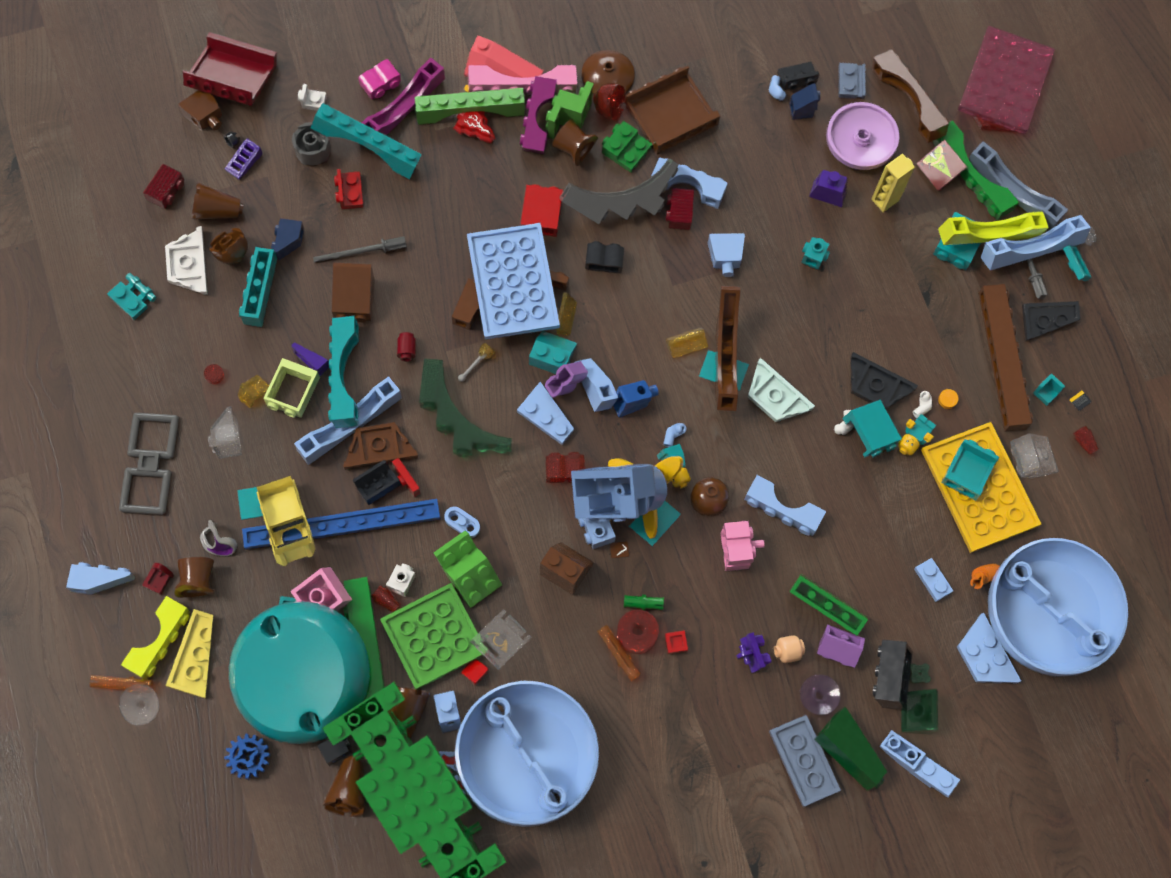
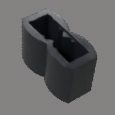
M598 241L588 243L585 269L622 273L624 247L616 243L604 245Z

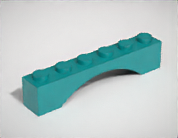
M324 103L318 109L311 125V129L326 137L345 138L367 147L379 155L394 172L408 179L411 178L422 155Z
M355 316L332 318V326L329 327L330 336L332 337V342L329 343V350L332 354V359H329V368L332 370L331 376H329L331 393L328 395L331 410L328 411V417L335 428L359 426V409L355 401L348 395L344 383L347 359L359 342V324Z

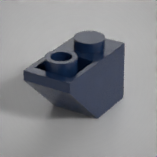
M811 84L791 96L789 107L792 120L813 118L815 110L818 109V101L821 99L820 91L817 90L816 84Z
M280 218L279 225L275 226L276 240L271 245L277 260L282 259L301 246L304 234L302 221Z

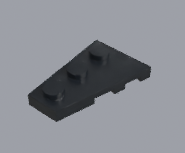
M1079 301L1025 303L1022 305L1025 341L1081 319Z

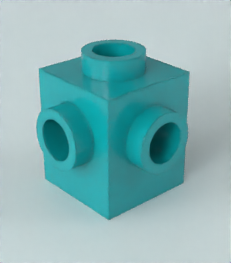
M812 237L810 243L806 242L802 252L805 254L801 263L818 270L822 261L826 262L830 251H827L829 243H826L821 238Z

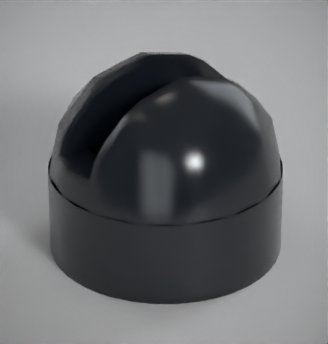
M229 132L224 135L225 142L231 148L235 147L240 141V137L237 138L235 136L236 132Z

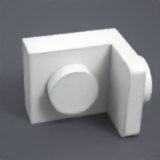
M303 84L302 90H299L298 101H300L304 109L318 111L321 104H325L327 98L326 92L308 90L306 84Z

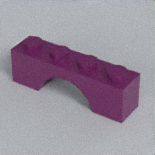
M535 76V80L531 81L530 92H532L531 99L528 98L526 106L529 113L528 117H524L523 127H526L525 134H521L520 145H522L523 151L545 154L548 136L538 126L537 114L543 105L553 101L558 84L556 79Z

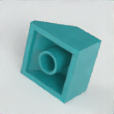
M542 331L537 337L529 355V365L556 374L562 365L570 363L577 343Z

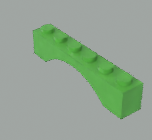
M523 88L415 97L417 124L436 123L448 116L470 111L493 112L506 117L525 115Z

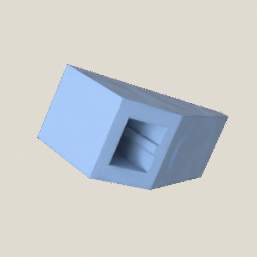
M591 358L580 360L588 371L582 384L594 412L612 408L618 399V395L611 380Z
M80 562L78 565L71 564L66 588L71 592L91 595L135 580V576L126 568L111 570L108 566L98 565V568L90 567V564Z

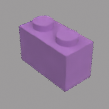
M827 625L820 640L817 654L822 655L824 658L838 661L845 666L855 668L862 653L865 638Z

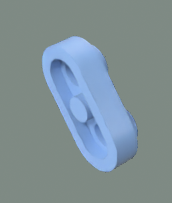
M450 507L446 510L444 517L448 526L460 534L465 530L467 531L469 526H472L474 530L471 532L467 531L471 538L479 534L480 524L471 515L458 507ZM455 515L458 517V519L456 521L451 520V517Z

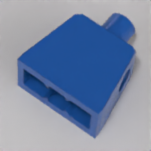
M644 380L620 386L616 391L618 399L613 406L619 418L647 407L652 397L658 396V388L656 385L648 387Z

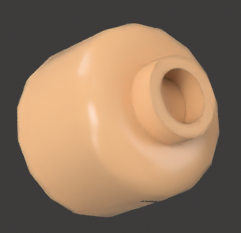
M795 635L781 637L777 640L776 646H774V654L783 663L799 661L802 655L805 654V646L803 641Z

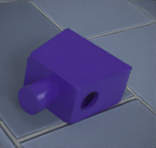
M822 170L814 180L809 197L842 207L847 193L848 178L836 171Z

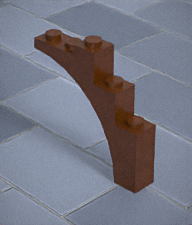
M549 270L552 287L566 291L569 285V277L562 272ZM468 278L453 312L452 324L470 330L476 318L480 315L475 280Z
M721 286L715 332L717 341L715 355L717 410L736 411L738 400L737 329L740 287Z

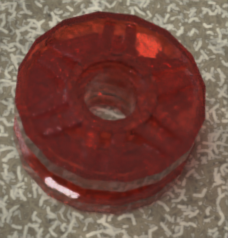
M640 609L625 613L619 620L617 627V640L627 652L633 654H643L651 650L656 644L659 634V627L655 617L649 612ZM635 628H640L643 631V634L637 636L632 632V630Z

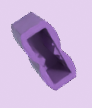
M581 361L564 364L557 370L556 375L551 376L546 381L545 388L551 397L571 393L577 383L582 382L586 378L588 371Z

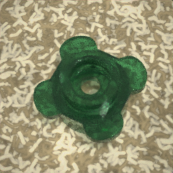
M926 663L922 665L912 664L911 681L915 684L930 682L929 665Z

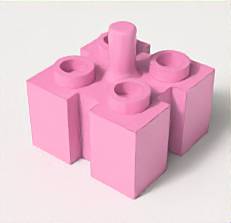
M748 521L724 523L720 534L724 551L725 571L749 569L750 563H753V558H756L755 548H763L764 540L751 541L753 539V529L749 527Z

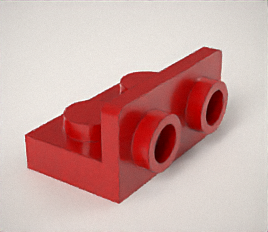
M337 169V175L334 176L335 187L339 188V192H336V202L340 203L342 210L364 208L360 171L341 173V169Z

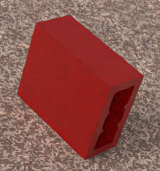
M537 184L526 185L520 226L541 223L543 235L557 237L562 201L559 198L563 193V189L541 187Z

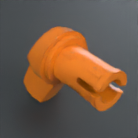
M987 564L975 568L971 575V586L975 584L974 588L980 589L983 584L992 581L1000 565Z

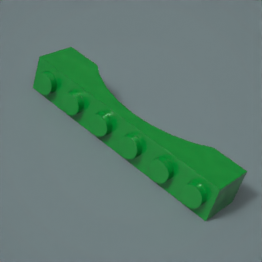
M953 120L950 121L947 134L934 140L933 144L936 147L944 139L949 143L968 167L960 174L965 180L966 185L974 191L977 199L986 206L989 214L998 221L1012 212L1019 201L1008 188L987 180L973 167L965 152L963 132Z

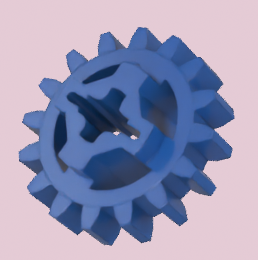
M245 734V739L237 736L238 742L231 741L230 743L233 747L226 748V751L230 753L224 756V759L230 761L226 764V767H233L231 773L234 775L238 772V778L240 779L245 775L246 779L250 780L251 774L257 778L259 770L263 773L265 772L263 765H269L266 758L271 757V755L265 753L269 747L267 745L262 746L264 740L260 739L257 741V735H253L252 739H250L249 734ZM247 743L255 744L258 747L250 748L247 746ZM239 748L238 755L235 756V753H236L237 749ZM247 752H248L249 754H252V755L249 756V758H250L249 761H247L246 759H244V758L246 757L245 753H247ZM261 756V759H260L258 765H256V762H257L258 757ZM245 765L249 770H242L238 766Z

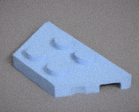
M982 613L957 646L975 682H1009L1013 684L1021 682L985 614Z

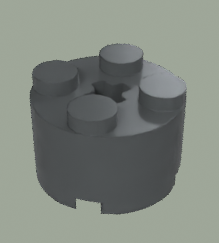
M313 122L301 124L292 135L295 154L304 165H318L326 162L331 153L329 137L311 129Z

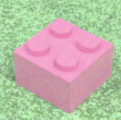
M331 567L319 569L291 591L297 601L322 604L335 611L340 610L352 601Z

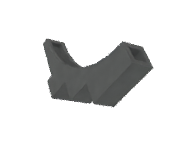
M668 158L661 169L650 179L636 187L619 192H593L568 183L559 199L598 224L600 221L605 220L608 215V209L626 220L635 213L636 205L655 215L664 206L663 202L665 199L660 194L664 193L667 189L669 179L676 175L679 164Z

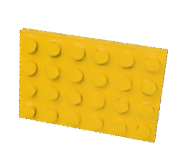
M991 422L921 449L970 553L1041 525ZM964 439L973 440L978 443V446L990 449L999 456L983 487L981 495L976 501L941 483Z

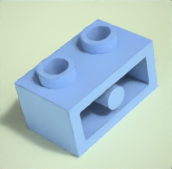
M577 518L580 527L584 526L586 533L584 537L587 545L591 544L592 549L615 542V534L610 521L599 522L598 518Z

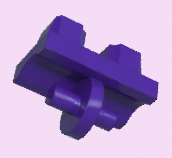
M753 632L740 639L742 644L739 646L741 653L737 654L736 657L738 660L744 659L745 665L749 664L752 673L761 670L771 663L770 655L768 653L761 654L759 649L765 643L762 635H754Z

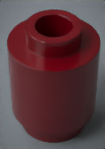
M402 332L397 338V357L401 361L408 362L416 357V338H414L413 333Z

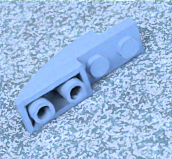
M892 730L880 745V748L904 769L928 787L935 788L947 798H949L960 782V779L926 757V753Z

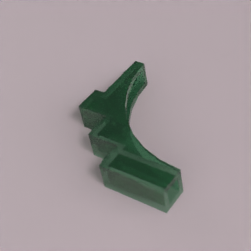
M424 358L419 397L420 408L427 411L437 409V431L443 434L454 432L453 454H456L458 457L472 456L473 448L481 452L496 450L497 453L511 452L512 438L496 436L483 431L470 423L455 407L445 386L443 360Z

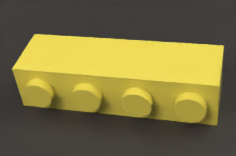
M903 153L885 166L871 199L882 212H885L900 200L915 168L913 162L906 158Z

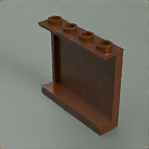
M689 66L680 67L669 75H663L652 83H646L638 90H631L626 95L625 105L647 140L652 143V148L656 154L719 125L720 114L717 110L712 111L688 74Z

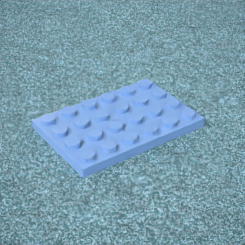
M541 223L467 234L484 338L492 339L560 328Z

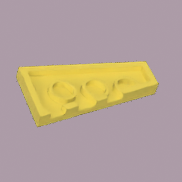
M193 610L166 687L205 699L213 615Z

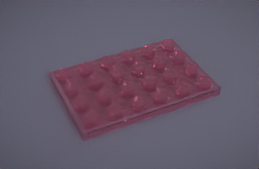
M988 25L958 110L1026 134L1055 49Z

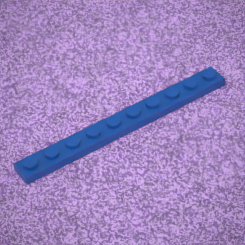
M437 499L309 518L307 521L313 539L439 520L440 514ZM266 525L242 529L245 550L272 546L269 541L270 535ZM296 528L285 531L282 536L284 544L302 538L301 532Z

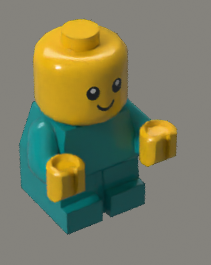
M920 414L915 422L909 419L906 423V434L898 442L899 451L904 455H913L920 444H926L933 439L934 436L930 433L936 425L927 420L922 414Z
M680 444L663 449L657 454L658 459L661 461L672 456L683 458V467L671 482L674 487H680V489L687 487V483L690 482L691 478L687 469L684 468L685 458Z

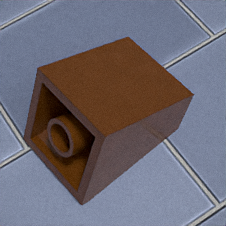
M333 263V318L355 316L357 322L371 321L375 281L371 264Z
M560 542L550 547L540 562V575L573 595L594 562Z

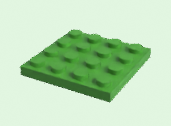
M452 583L380 619L416 690L488 654Z

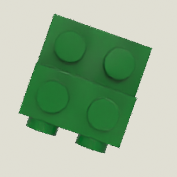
M623 121L621 125L617 123L614 126L611 137L606 136L601 144L602 154L631 173L652 148V143L640 136L637 129Z

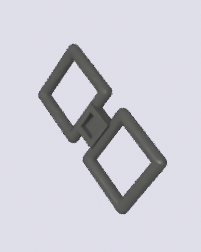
M133 414L127 454L130 457H139L137 468L127 467L124 471L119 504L120 512L164 515L166 513L171 471L159 469L160 459H172L174 457L179 423L177 415ZM140 420L171 422L167 451L136 449ZM132 475L163 477L159 507L128 505Z

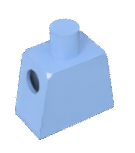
M744 233L709 234L708 247L713 267L722 268L724 277L733 276V268L740 267Z
M454 691L434 695L442 733L458 730L461 726Z

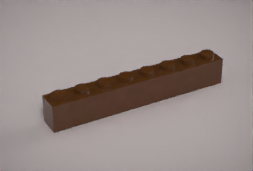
M1005 284L985 285L979 291V299L1004 432L1027 430L1033 422V414L1029 411L1030 399L1025 391L1026 379L1022 375L1023 362L1019 359V343L1015 339L1016 327L1012 323L1013 311L1009 307V291L1006 290Z

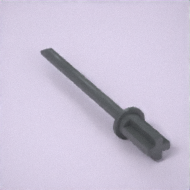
M1032 258L1026 261L1032 274L1028 280L1032 282L1037 299H1044L1048 296L1042 280L1043 274L1037 273Z
M405 236L387 240L382 238L381 244L316 256L313 259L314 262L380 249H383L384 253L389 250L407 247Z

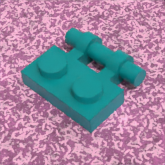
M128 273L125 278L129 281V284L125 286L120 281L107 295L135 320L148 308L144 302L147 299L154 302L157 297L153 294V290L141 283V279ZM136 288L141 292L138 297L133 293Z

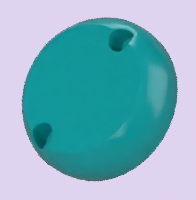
M307 601L282 603L267 609L252 619L238 636L229 662L230 691L243 718L264 736L290 744H306L327 738L328 736L324 732L323 727L364 701L370 678L368 654L364 642L355 627L343 615L328 606ZM316 715L319 717L320 725L318 723Z

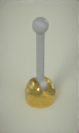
M486 343L482 344L478 350L479 357L464 374L458 376L460 382L465 381L466 376L482 359H489L495 354V351Z

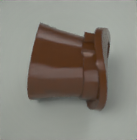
M571 119L558 132L552 146L571 155L573 163L579 166L599 137L585 134L576 122Z
M188 557L177 560L180 583L175 587L174 595L178 598L215 594L214 590L210 589L209 584L215 561L207 557Z

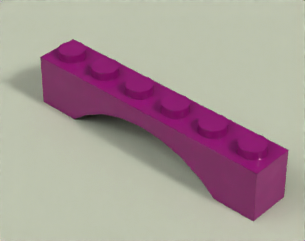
M432 58L427 60L418 69L408 86L392 103L380 112L368 116L362 123L387 135L416 107L415 97L428 96L445 80L444 68Z

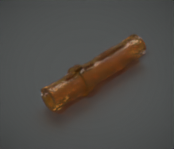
M605 625L599 629L597 633L617 660L618 667H622L630 681L638 678L641 673L631 661L632 657L626 654L619 641L611 632L609 626Z
M91 675L90 680L98 682H89L90 688L127 690L131 693L134 691L151 693L153 687L145 686L153 685L152 679H136L133 676L122 678Z

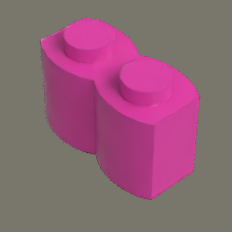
M388 59L380 62L373 69L364 72L358 77L359 84L371 99L382 97L386 90L396 88L401 81L400 74Z

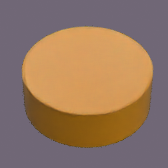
M951 389L943 390L938 397V402L941 407L951 409L957 404L958 395Z

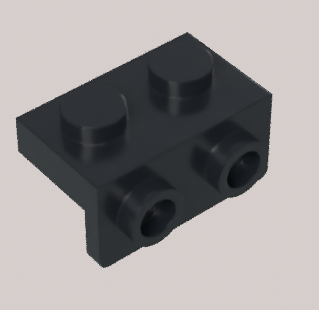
M386 460L376 464L353 479L358 492L368 505L401 485L400 480L390 469Z

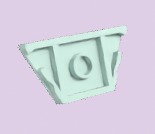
M759 359L748 394V398L775 422L814 409L815 405L764 360Z

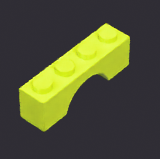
M168 596L165 597L155 612L161 624L158 638L147 647H132L121 664L125 669L144 680L154 674L156 670L155 665L159 659L162 660L165 657L167 647L176 640L179 634L178 630L190 618V611L187 607Z

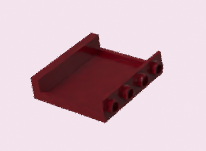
M209 32L207 35V46L189 72L183 70L184 86L252 106L277 67V52Z

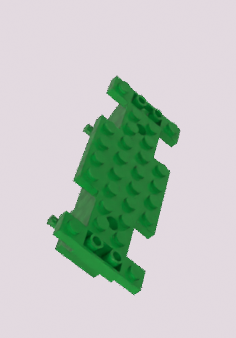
M395 682L323 727L333 746L352 735L360 750L353 753V756L355 757L361 753L355 760L358 761L365 756L373 771L356 781L400 854L419 843L426 856L418 860L423 868L431 863L440 878H483L506 863V859L496 843L481 853L479 852L474 842L473 834L483 828L479 821L468 828L460 820L459 816L473 806L429 736L427 735L413 744L408 736L407 728L417 723L416 720H413L414 717L411 716L402 722L395 716L391 708L405 700ZM379 734L386 737L387 741L384 746H380L376 742V737ZM451 843L454 846V851L452 853L444 852L443 844Z

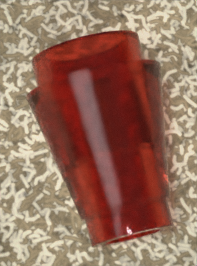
M1087 426L1073 433L1074 439L1089 455L1099 449L1091 429H1088Z
M382 585L371 596L374 599L373 602L392 613L401 605L390 590Z

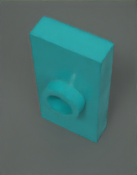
M1070 245L1064 247L1063 250L1069 260L1068 265L1075 272L1078 280H1090L1091 275L1078 248Z

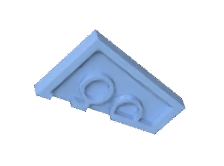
M541 382L517 409V413L561 445L565 443L574 431L570 422Z

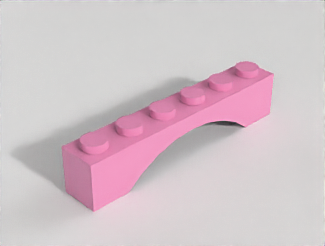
M487 65L468 66L469 92L523 88V94L532 95L530 84L531 81L535 80V77H510L494 71ZM558 65L553 70L539 75V77L557 80L556 93H559L560 89L570 93L576 92V65Z

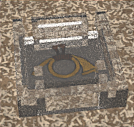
M504 609L471 640V643L498 670L532 638L528 635L524 640L521 639L526 630L511 615L507 616L504 621L501 619L506 613ZM484 642L498 654L497 658L483 645Z

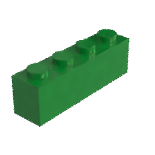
M802 574L799 575L790 589V593L856 636H858L868 620L866 615Z

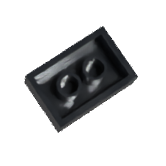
M882 640V646L879 645L878 647L880 663L876 665L875 676L878 678L877 685L873 686V697H875V700L882 708L906 710L913 651L907 642Z

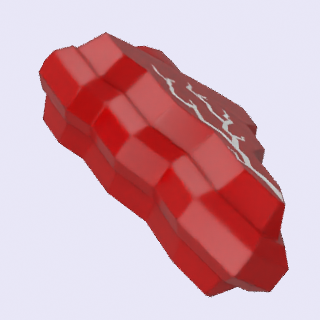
M484 111L463 112L457 115L458 121L453 129L459 134H466L469 137L476 136L481 141L492 143L495 140L492 129L487 125L488 119L484 116Z

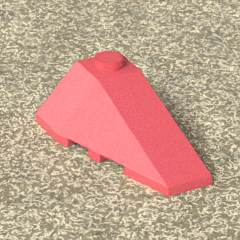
M481 36L477 37L471 48L464 75L468 77L469 65H487L494 71L510 77L529 78L543 74L542 69L501 45Z

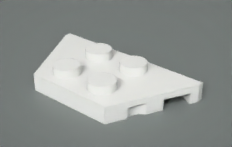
M199 226L193 233L185 234L177 241H173L165 246L167 280L171 284L206 295L208 292L203 228Z

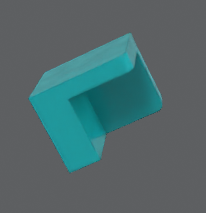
M1051 373L1036 388L1033 394L1047 406L1064 389L1065 385Z

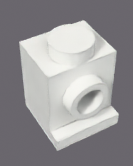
M396 564L389 581L386 583L387 589L406 597L415 578V573L412 571L413 568L406 564L401 566ZM400 574L405 576L403 580L398 579Z

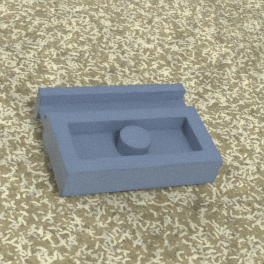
M840 63L839 98L856 99L861 97V99H864L865 64Z

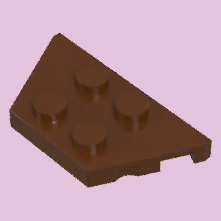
M395 422L361 427L355 430L354 439L350 444L349 453L343 466L344 470L376 465L383 460H386L388 463L397 458L400 460L418 458V453L401 433Z

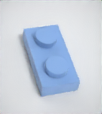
M932 558L914 568L935 602L953 592V589Z

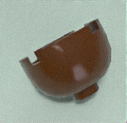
M232 228V232L228 234L226 231L222 232L210 243L212 248H209V250L218 261L224 264H236L243 260L248 250V242L246 236L239 228Z
M705 477L699 480L691 492V504L694 510L703 516L712 517L721 514L729 501V492L725 483L714 477Z

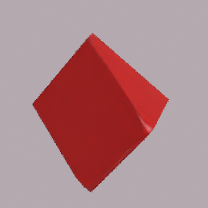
M475 659L461 673L476 686L489 672V669Z

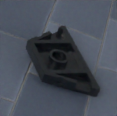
M854 352L850 357L851 393L869 403L881 400L885 409H888L915 391L918 386Z

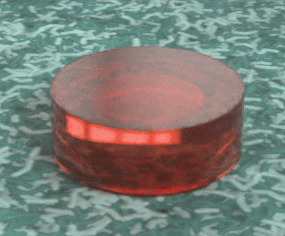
M211 364L205 368L204 377L208 383L218 384L223 380L224 372L219 365Z

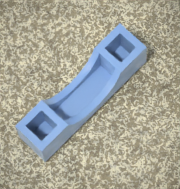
M659 157L652 176L661 169L668 159ZM678 165V171L673 178L669 179L666 190L678 183L690 184L700 193L701 203L718 209L728 182L718 177L709 176L705 172L690 169L686 165Z
M759 475L756 476L744 499L750 506L763 509L767 515L778 517L785 525H793L802 534L807 536L814 535L826 511L811 503L795 509L785 507L775 496L774 483Z

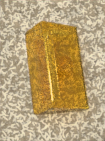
M565 292L563 293L558 316L560 328H556L557 334L570 336L577 302Z
M696 328L666 338L673 358L708 347L704 329Z

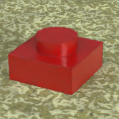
M685 630L665 633L668 654L688 651Z

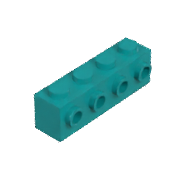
M255 247L254 255L251 256V269L247 274V287L243 291V304L239 309V317H241L245 325L259 327L263 325L277 262L273 249Z

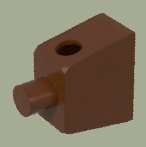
M197 90L178 104L181 114L200 129L210 126L213 130H217L221 127L222 123L219 118H221L222 113L212 94Z

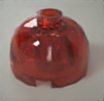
M616 83L602 85L593 96V103L597 113L606 119L617 120L620 118L624 110L620 108L626 99L625 89Z

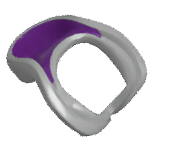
M209 520L208 527L200 535L203 548L217 556L232 555L237 549L236 540L229 537L220 538L216 529L218 524L213 522V520ZM210 531L214 534V546H211L205 537Z

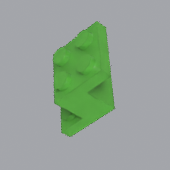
M587 81L585 87H581L579 95L560 89L558 96H554L552 111L549 110L546 116L547 124L545 129L548 130V138L555 139L560 125L564 126L571 119L582 129L592 104L594 83Z
M466 530L433 553L450 582L460 591L470 608L502 586L489 560L476 547Z

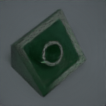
M938 689L908 691L906 710H901V732L933 734L938 731Z

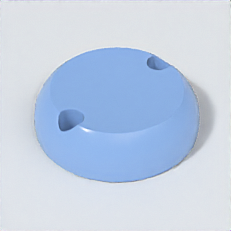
M1048 538L1028 543L1014 551L1004 560L996 571L990 585L988 613L998 641L1011 657L1021 665L1045 675L1071 676L1085 673L1098 667L1116 651L1126 631L1128 603L1125 590L1117 573L1101 555L1091 548L1072 540Z
M512 682L489 691L468 711L456 738V769L466 794L488 816L514 826L543 825L568 814L583 800L589 791L598 766L597 736L587 713L570 695L554 686L541 682ZM497 705H500L504 708V715L502 714ZM553 793H557V794L559 795V797H560L559 803H558L557 799L555 798V796L553 795Z

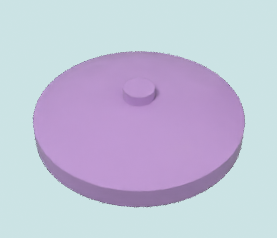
M856 102L847 104L834 113L827 127L826 139L830 151L841 163L854 169L869 170L884 165L892 158L899 143V130L893 117L883 108L871 103Z

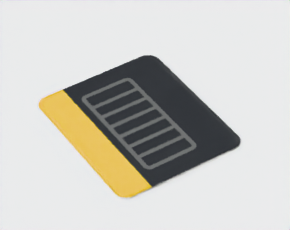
M1080 391L1070 399L1078 411L1092 402L1083 391Z

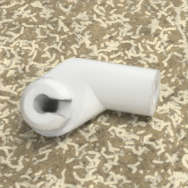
M928 391L920 393V406L912 411L915 418H918L920 414H926L932 408V396Z
M845 410V411H844V416H845L847 413H849L851 410ZM843 421L835 425V433L838 435L847 434L852 430L853 423L846 425Z

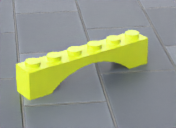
M1032 212L994 222H976L966 217L948 218L938 230L943 245L989 242L999 238L1006 240L1031 239L1043 234L1049 227L1043 212Z

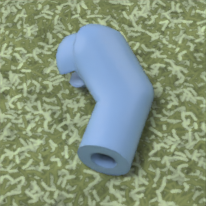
M774 75L770 83L769 93L775 99L782 101L785 99L786 93L779 86L781 78Z
M677 423L667 428L663 444L665 447L673 446L674 438L686 432L685 424Z

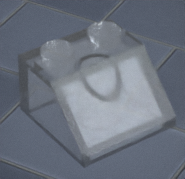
M230 406L223 411L210 428L211 435L208 436L209 447H212L213 453H216L219 459L242 455L238 420Z
M1029 433L1010 441L1011 453L1017 463L1016 470L1022 478L1030 479L1059 472L1047 436Z

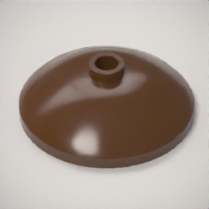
M598 51L589 56L582 67V81L584 85L587 81L594 83L593 94L601 98L622 96L631 88L634 82L635 71L633 64L625 55L617 51Z

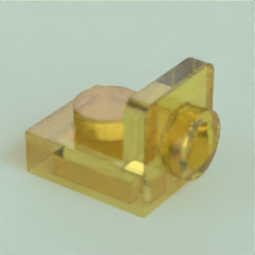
M256 375L240 384L237 396L242 403L251 408L256 399L266 394L269 385L259 375Z

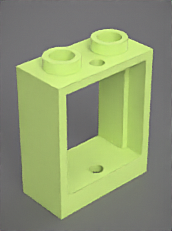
M282 358L263 398L267 407L274 411L278 409L284 411L286 415L293 418L295 416L302 418L320 379L318 371ZM286 373L309 382L298 408L274 400Z

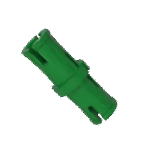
M644 594L642 596L624 595V608L663 610L664 597H646Z

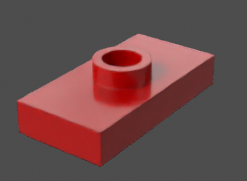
M398 458L393 460L392 464L399 475L397 478L400 480L401 485H406L415 498L420 494L419 486L401 460Z

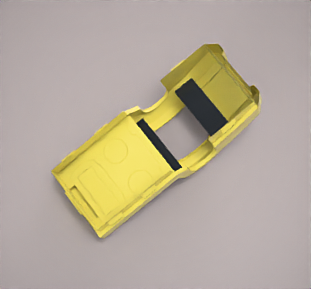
M291 476L257 487L260 508L270 535L269 541L272 545L276 562L286 566L289 562L306 556L312 557L316 550L295 480H292ZM296 528L301 532L302 538L283 543L282 536L285 531Z

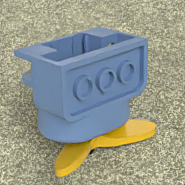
M672 456L662 460L655 466L651 464H633L624 459L617 458L611 459L608 462L609 467L571 471L575 518H598L599 522L614 519L617 522L625 521L626 518L635 519L642 515L646 534L652 539L657 534V509L666 499L667 484L682 469L683 458Z

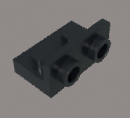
M812 61L780 68L777 71L778 76L781 78L780 82L783 91L788 89L795 90L798 87L815 84L819 78V72H815Z

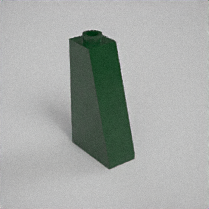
M844 706L834 714L814 740L867 791L873 787L877 789L885 781L883 777L888 771L848 709Z

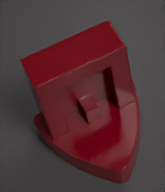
M154 563L142 586L162 595L174 574L161 563Z

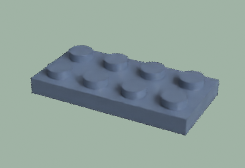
M807 715L769 731L802 807L841 791L821 746L814 740L816 735Z

